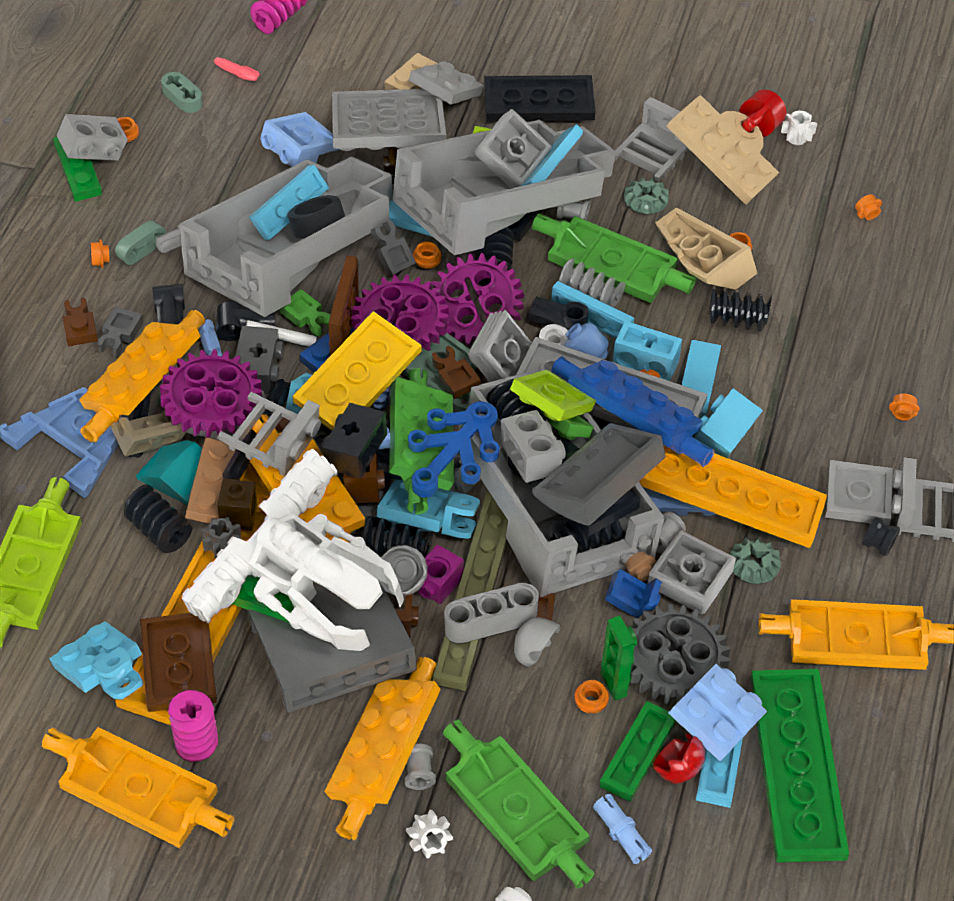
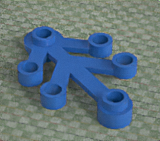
M479 401L472 403L466 411L445 413L442 409L438 408L432 409L427 414V425L430 429L439 431L445 426H464L460 431L427 435L422 430H413L409 433L408 447L414 452H422L426 448L446 446L427 468H420L413 474L412 490L417 496L430 497L436 493L438 489V476L458 453L460 454L462 464V481L466 484H475L480 480L481 468L475 463L470 441L476 432L479 433L481 440L480 458L485 462H494L498 459L499 445L493 440L491 428L497 422L498 413L492 404ZM433 418H440V419H442V420L436 422V421H433L432 419H433ZM414 439H421L422 442H421V443H415V442H413V440H414ZM486 449H492V450H494L495 452H493V453H486L485 450H486ZM474 471L476 474L468 475L466 472ZM427 478V479H430V480H428V481H422V480H420V479Z

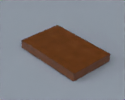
M346 256L328 323L330 356L350 335L353 306H356L355 298L359 297L358 259L355 256Z
M192 613L140 619L148 712L168 710L172 699L186 690L202 692L210 698L212 704L217 703L209 623L203 622L199 619L198 615L195 616Z

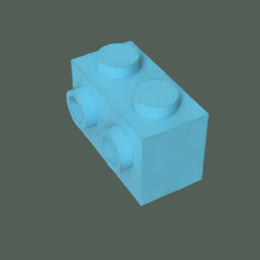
M733 388L726 398L720 394L710 408L714 412L710 418L705 415L702 417L703 423L695 439L709 448H713L715 454L727 458L763 410Z

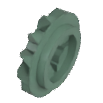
M641 177L638 182L631 180L630 185L625 187L624 201L629 208L636 212L653 214L667 206L669 190L664 188L663 182L655 183L653 178L650 181H645Z
M758 537L754 541L744 538L740 544H734L730 555L736 558L733 573L738 578L749 583L760 584L776 577L780 570L781 561L779 551L772 548L771 542L763 543ZM751 553L756 558H761L760 565L755 560L749 561Z

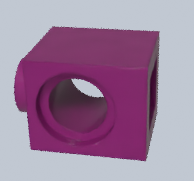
M437 544L425 557L428 567L427 578L424 585L417 592L423 598L432 599L441 605L461 582L464 560Z

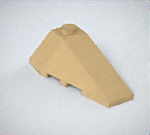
M676 207L655 222L657 229L688 273L705 283L736 290L757 274L750 246Z

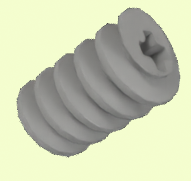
M571 258L568 260L561 271L559 282L613 308L617 305L623 295L625 282H620L617 287H614V277H610L605 283V273L600 272L594 278L595 268L590 267L584 273V263L580 262L576 268H573L575 259Z

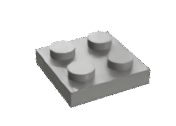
M443 61L438 64L411 70L409 81L449 104L481 96L484 85L475 81V77L472 75L461 73L455 70L452 64Z
M830 460L827 476L825 518L871 524L875 517L883 519L884 524L889 526L892 509L893 468Z

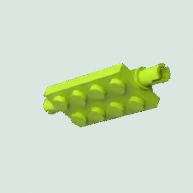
M52 477L44 497L38 500L32 507L18 505L0 546V648L3 645L10 625L35 630L39 629L81 528L80 516L70 515L62 510L61 504L70 488L69 483L63 478H60L56 485L57 477Z

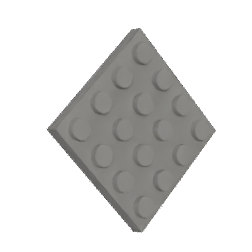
M425 89L332 92L333 149L339 148L343 151H351L355 148L380 150L384 147L402 149L446 139L442 99Z

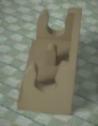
M165 410L159 414L131 421L126 417L119 418V422L113 423L111 426L125 457L178 443L187 432V430L185 432L182 431L181 423L173 425L171 416H165Z

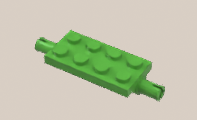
M538 213L533 221L532 230L554 238L555 243L548 252L549 261L564 267L568 260L574 258L573 268H576L580 262L585 264L584 273L590 267L595 268L594 278L600 272L605 273V283L610 277L615 278L614 287H617L620 282H625V293L651 304L662 287L666 285L689 295L696 283L695 276H690L675 269L678 258L574 216L569 223L564 220L559 222L542 213Z
M421 368L410 370L408 374L409 380L397 377L392 382L390 402L389 473L402 477L405 489L408 492L407 509L410 513H413L415 504V514L417 515L423 514L428 510V497H420L413 492L412 476L418 469L427 468L446 446L426 448L422 452H414L408 447V435L413 430H422L427 435L453 432V425L445 426L439 431L428 427L427 414L430 410L438 408L442 409L445 413H453V395L442 390L427 387L428 373L423 369L421 378ZM433 418L432 420L438 422V421H441L442 419H440V418ZM414 439L413 442L421 443L422 440ZM454 458L438 476V488L449 491L454 483ZM423 478V479H420V480H422V481H428V480H430V479Z
M461 720L453 721L456 728L450 723L445 728L443 735L461 754V760L458 764L445 773V780L533 882L553 867L559 866L576 888L583 887L582 880L587 884L594 876V871L584 863L575 851L589 842L590 835L501 735L490 743L483 742L482 740H476Z

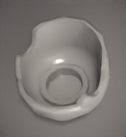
M407 545L396 546L380 557L391 564L403 596L412 595L424 585L428 567L426 559L417 549ZM378 580L385 591L393 594L388 584Z
M542 617L532 618L523 623L514 640V653L518 662L526 667L534 665L541 656L543 649L551 645L550 638L554 632L558 633L560 631V625Z

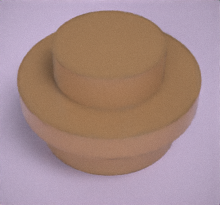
M638 552L627 560L625 564L626 573L642 582L647 581L650 575L649 572L655 565L656 560L645 552Z

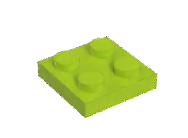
M548 370L515 378L510 388L511 391L519 395V399L528 405H535L544 411L546 417L554 421H563L591 412L596 402L595 399Z

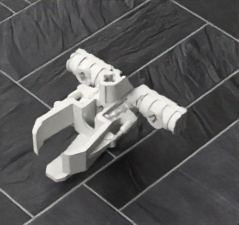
M313 449L307 450L302 456L301 462H297L280 481L282 484L277 489L274 488L268 500H264L259 505L267 515L264 519L265 522L247 542L232 536L227 542L229 545L224 550L221 549L216 555L218 556L216 560L206 566L193 581L195 584L190 589L187 588L182 594V599L190 613L195 616L198 615L199 619L203 622L210 623L214 614H217L221 609L227 608L235 601L240 592L241 585L245 582V578L252 574L260 578L254 589L257 600L263 602L272 611L279 612L290 622L292 628H301L317 638L331 642L337 649L362 651L370 646L365 630H351L341 625L335 626L310 603L317 594L313 581L326 587L356 609H370L382 595L378 580L388 584L390 591L396 596L400 608L404 597L391 564L381 559L373 550L368 548L362 537H354L344 532L342 527L329 521L323 514L317 515L308 523L298 517L307 508H313L320 502L325 493L326 486L330 483V479L337 475L336 468L333 464H329L324 456H319L318 452ZM326 532L334 536L331 541L325 537ZM282 592L289 596L294 607L291 614L282 607L281 602L274 597L275 594Z

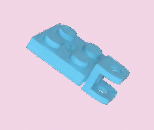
M395 480L377 508L376 517L386 519L390 523L397 522V524L403 523L415 526L425 532H439L442 527V534L468 539L474 533L477 523L472 519L458 515L474 516L479 507L480 500L467 494L438 488L434 495L428 497V510L423 514L417 515L415 514V504L413 513H410L407 509L408 492L405 489L403 480Z
M106 621L93 626L85 635L73 643L63 646L57 654L49 658L54 669L85 693L101 684L104 692L114 699L121 700L143 685L140 675L132 668L133 660L142 655L138 645ZM129 683L127 686L120 688L122 685Z

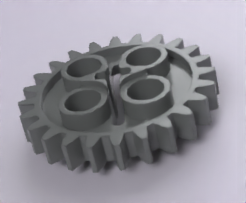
M672 604L668 605L667 612H663L659 606H655L653 616L648 611H643L642 620L634 618L631 627L637 638V646L634 648V664L631 667L630 683L641 682L639 692L643 693L650 689L652 691V700L656 699L660 694L664 695L665 704L669 703L671 697H676L678 703L715 664L721 669H728L730 647L725 646L727 636L719 635L720 625L709 626L711 618L709 615L703 619L698 618L699 609H695L691 614L686 613V605H682L679 612L674 610ZM674 633H681L683 636H678ZM646 648H654L657 651H650ZM694 657H700L704 660H697ZM667 672H673L677 675L671 676L667 674Z

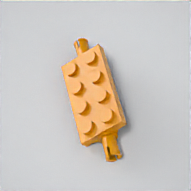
M190 310L188 315L179 324L159 322L148 324L138 338L126 347L122 355L107 367V371L89 386L88 391L79 399L84 409L96 412L87 424L80 429L81 434L86 440L96 443L109 426L118 422L122 415H129L159 383L163 375L169 372L168 367L174 366L177 363V359L181 358L201 337L198 329L205 324L206 320L199 311Z
M265 414L261 415L264 422L262 423L259 418L252 427L256 435L269 419ZM274 428L259 450L267 453L281 433L278 434ZM313 439L302 452L301 456L297 459L295 464L297 462H301V460L303 459L302 456L305 454L307 450L310 451L311 449H313L316 452H318L319 456H324L321 454V450L319 449V447ZM254 457L250 460L270 493L274 488L277 489L282 484L280 481L284 476L279 474L280 470L272 466L266 468L262 466V461ZM337 475L330 479V483L326 486L325 493L320 502L313 508H307L303 514L298 516L308 523L317 515L323 514L329 521L342 527L344 532L348 534L365 525V517ZM327 532L325 534V537L330 541L334 537Z
M791 599L789 615L760 613L758 619L759 634L788 635V638H791L792 663L926 670L929 663L927 651L931 643L954 644V624L932 623L931 620L924 618L923 606Z
M419 657L416 662L417 670L411 673L408 680L389 679L377 683L324 791L331 800H342L348 805L339 825L336 827V832L345 839H357L366 816L373 812L376 803L388 804L441 690L435 681H431L437 664L430 658Z
M54 727L48 730L52 737L45 734L42 747L67 759V770L58 783L60 788L178 848H181L193 828L198 824L219 834L221 837H225L228 834L225 828L231 830L234 816L209 805L218 792L216 784L97 727L90 738L86 739L78 738L76 740Z

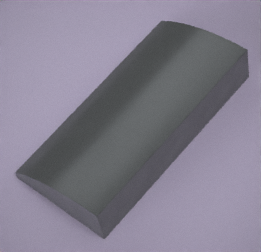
M609 423L532 489L533 495L557 513L578 523L590 526L665 458L662 436Z

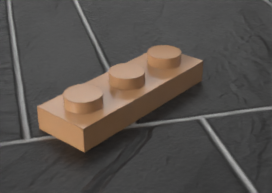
M205 437L185 518L209 524L211 519L219 518L217 503L223 481V473L235 451L229 449L228 444Z

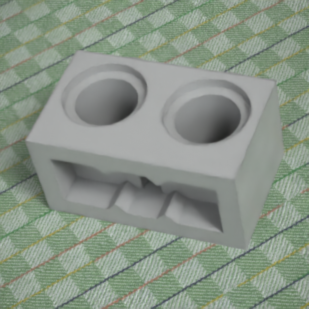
M65 114L57 133V137L67 157L77 159L119 160L128 140L116 117Z
M537 410L501 419V444L526 483L546 478L562 465V459H565L566 456L564 445L561 440L555 438L549 422L544 421Z

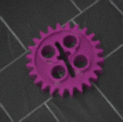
M481 253L478 261H475L472 254H469L468 262L465 263L460 257H457L458 266L454 267L447 263L449 272L446 274L438 271L441 282L432 281L431 283L433 288L440 289V296L446 297V305L449 307V326H446V333L452 337L455 336V339L461 343L463 340H466V344L470 349L485 323L481 322L465 283L466 279L471 280L486 318H488L490 313H495L488 310L491 305L496 303L502 305L500 310L497 311L498 313L499 311L503 312L506 310L514 320H521V316L516 310L524 309V304L519 299L525 296L523 290L519 289L522 286L520 279H514L516 277L514 269L507 271L508 266L505 261L497 266L495 256H492L486 262L484 253ZM484 278L491 279L488 285L478 286L480 280ZM460 289L464 291L458 298L451 297L455 290ZM466 315L474 316L470 323H461V320Z
M407 274L403 281H399L396 275H393L391 282L382 277V285L371 282V291L362 289V297L355 298L356 306H353L351 316L354 331L374 311L421 344V348L430 351V342L439 344V335L445 336L446 326H449V307L446 305V297L440 296L439 288L432 289L430 281L421 285L420 277H417L413 282L409 280V275Z
M213 349L209 356L206 355L204 350H200V357L197 358L193 354L188 353L187 362L178 358L177 367H168L169 375H163V385H160L161 406L164 407L165 416H171L172 424L181 423L183 432L190 427L193 428V436H197L200 431H205L207 438H210L212 431H216L219 435L225 429L235 434V425L241 426L257 405L248 400L250 392L262 397L261 379H257V370L250 371V362L241 364L240 355L229 359V351H226L222 356H218L216 349Z

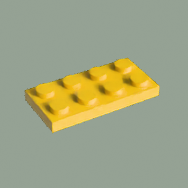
M373 311L292 396L293 402L303 408L308 400L320 405L318 419L321 420L322 424L333 430L338 415L343 414L349 403L370 407L422 351L421 344Z

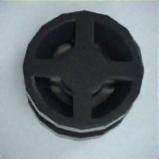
M875 517L865 534L862 545L867 548L873 546L879 550L881 555L886 557L899 535L900 528L895 525L888 526L884 524L883 519Z

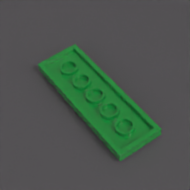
M819 669L752 670L750 676L752 693H755L761 699L762 707L767 710L757 722V730L776 862L847 861L849 849Z

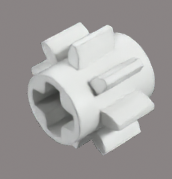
M795 111L791 115H786L781 133H787L786 140L790 143L801 145L806 141H812L817 123L811 122L812 115L809 113Z
M429 810L428 815L419 816L415 814V821L412 827L406 828L409 836L413 838L409 845L414 852L422 848L426 858H430L431 853H445L444 847L447 841L453 840V836L446 830L450 823L445 816L437 820L433 810Z

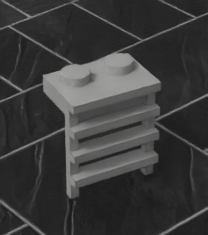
M649 97L644 102L642 123L615 150V160L621 157L655 174L654 180L664 179L669 169L673 170L676 162L684 158L687 150L690 151L666 127L671 119L681 111Z
M250 392L248 400L257 405L233 436L221 431L218 435V440L228 444L229 449L232 451L238 449L246 453V458L250 460L254 457L262 461V466L266 468L272 466L280 470L279 474L285 477L320 428L321 420L318 419L320 405L308 400L300 412L296 414ZM266 409L273 412L250 445L242 442ZM283 417L290 420L268 452L260 451V447Z
M903 458L900 470L895 469L892 482V487L895 488L892 514H895L894 525L900 528L899 535H901V532L913 533V537L920 538V535L924 534L932 535L933 540L947 537L952 538V542H954V484L916 479L917 459ZM923 489L933 490V527L922 525ZM942 491L952 492V529L941 528Z

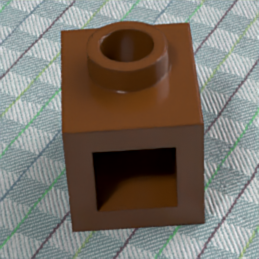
M375 454L361 479L344 474L345 488L355 503L379 502V489H385L384 469L378 470L377 454Z

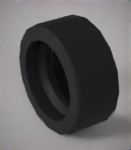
M334 195L319 196L306 200L294 206L287 214L293 234L296 238L305 239L346 217L340 199Z

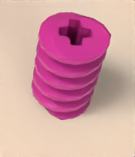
M258 0L252 4L250 14L254 24L260 31L265 34H271L274 29L280 27L281 23L286 22L287 18L292 17L294 12L299 11L301 7L305 6L307 0Z
M186 690L179 693L172 699L168 712L175 749L182 759L190 762H199L209 758L215 752L218 745L214 707L210 698L202 692Z

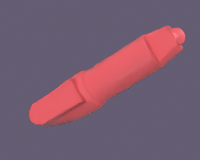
M220 57L214 59V64L219 68L243 80L257 81L258 77H260V73L257 70L246 65L240 66Z

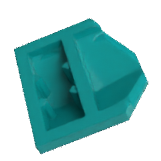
M189 440L163 446L140 470L136 478L188 506L203 448Z

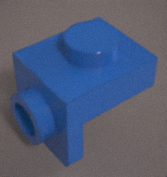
M619 569L612 576L604 600L631 616L639 618L643 615V611H653L655 606L658 605L661 598L658 592L662 581L655 578L649 584H645Z

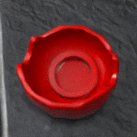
M690 733L686 734L688 742L678 739L670 741L652 765V768L670 783L679 784L694 778L703 767L706 748L697 737L692 736Z

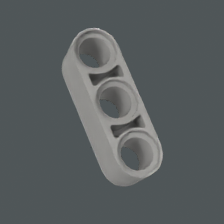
M518 583L454 600L446 606L444 611L445 635L452 642L465 643L520 628L527 620L537 617L538 591L531 584Z

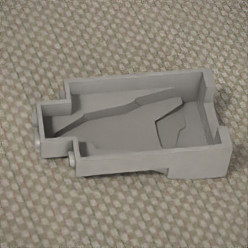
M541 120L527 122L551 146L566 131L555 132ZM581 126L583 134L545 181L510 188L474 154V150L490 130L397 150L393 201L453 255L484 248L485 237L519 221L529 212L601 196L604 178L612 176L616 151ZM510 146V149L513 152L515 149L512 146Z
M352 156L329 168H325L307 159L180 223L184 274L266 317L291 303L290 292L318 266L320 260L370 234L371 229L375 227L380 228L384 226L383 223L389 221V202L393 200L392 175ZM308 165H315L329 186V189L321 196H338L346 217L305 239L296 238L289 223L273 238L264 240L249 216Z
M527 372L471 387L469 406L479 401L488 402L487 396L492 388L507 380L528 375ZM589 413L578 416L594 426L590 438L576 437L575 440H570L579 449L601 431ZM497 417L496 424L491 428L493 440L499 445V457L496 461L485 462L480 458L481 440L478 432L470 439L475 463L481 468L480 478L508 519L506 538L522 570L537 589L540 597L612 575L619 569L624 571L626 570L625 564L627 560L638 552H645L655 559L664 516L639 482L630 491L640 498V508L619 519L622 527V539L616 542L611 536V544L603 545L600 541V547L592 549L588 544L589 550L580 553L577 548L578 543L572 535L549 542L550 523L555 520L562 521L565 516L552 510L537 499L532 492L534 488L509 467V455L501 444V420ZM459 425L458 431H460V429H461L464 425ZM550 425L552 428V433L558 431L555 427ZM486 449V450H485L486 453H493V452H495V451L492 450V449Z

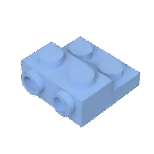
M306 112L266 120L260 138L264 148L271 149L277 153L280 160L291 167L307 159L317 163L320 154L339 150V148L333 149V133Z
M715 664L672 708L669 714L692 736L697 737L704 747L721 761L767 710L762 707L761 699L755 693H747L736 683V677L732 671L721 669Z

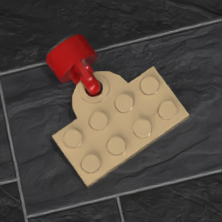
M766 89L758 90L741 105L739 112L726 111L721 114L699 95L666 125L745 205L779 174L771 163L760 154L763 148V137L770 135L786 118V106L780 96L773 91Z

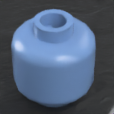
M577 323L565 334L567 337L564 344L565 347L601 359H605L609 353L607 351L608 339L592 323H586L582 326Z

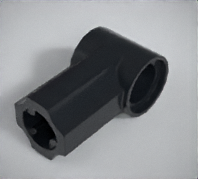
M183 285L153 286L155 313H157V322L179 324L184 319L183 310H185Z
M536 296L529 312V320L545 326L557 324L569 330L577 323L581 326L588 323L589 311L588 307L581 302L575 301L563 305Z
M232 301L223 302L217 307L216 334L224 341H236L240 338L242 326H246L248 320L275 326V312L264 317L249 308H243L239 303Z

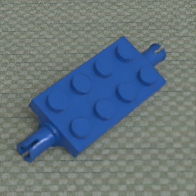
M563 356L554 362L551 372L595 399V403L640 431L661 435L663 445L668 448L670 447L677 454H685L702 467L711 461L715 450L692 437L693 434L699 432L703 421L694 416L690 409L679 407L668 400L665 394L653 391L643 385L639 378L625 374L618 369L617 365L610 361L601 360L582 369Z

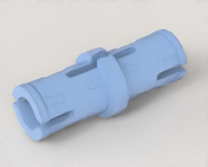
M611 794L605 795L607 801L601 797L595 802L593 809L610 829V837L614 841L618 840L634 864L640 863L638 857L642 861L645 860L652 853V849L635 829V821L632 817H627Z

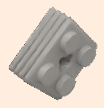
M510 109L474 150V154L510 188H515L524 184L552 149V146L513 109ZM510 146H512L515 149L513 152L511 151Z
M506 310L503 312L499 311V313H490L468 356L471 362L484 374L487 381L493 382L517 374L532 342Z
M679 530L649 572L647 584L657 578L662 581L659 589L660 593L693 610L699 609L700 614H705L732 574L736 558Z

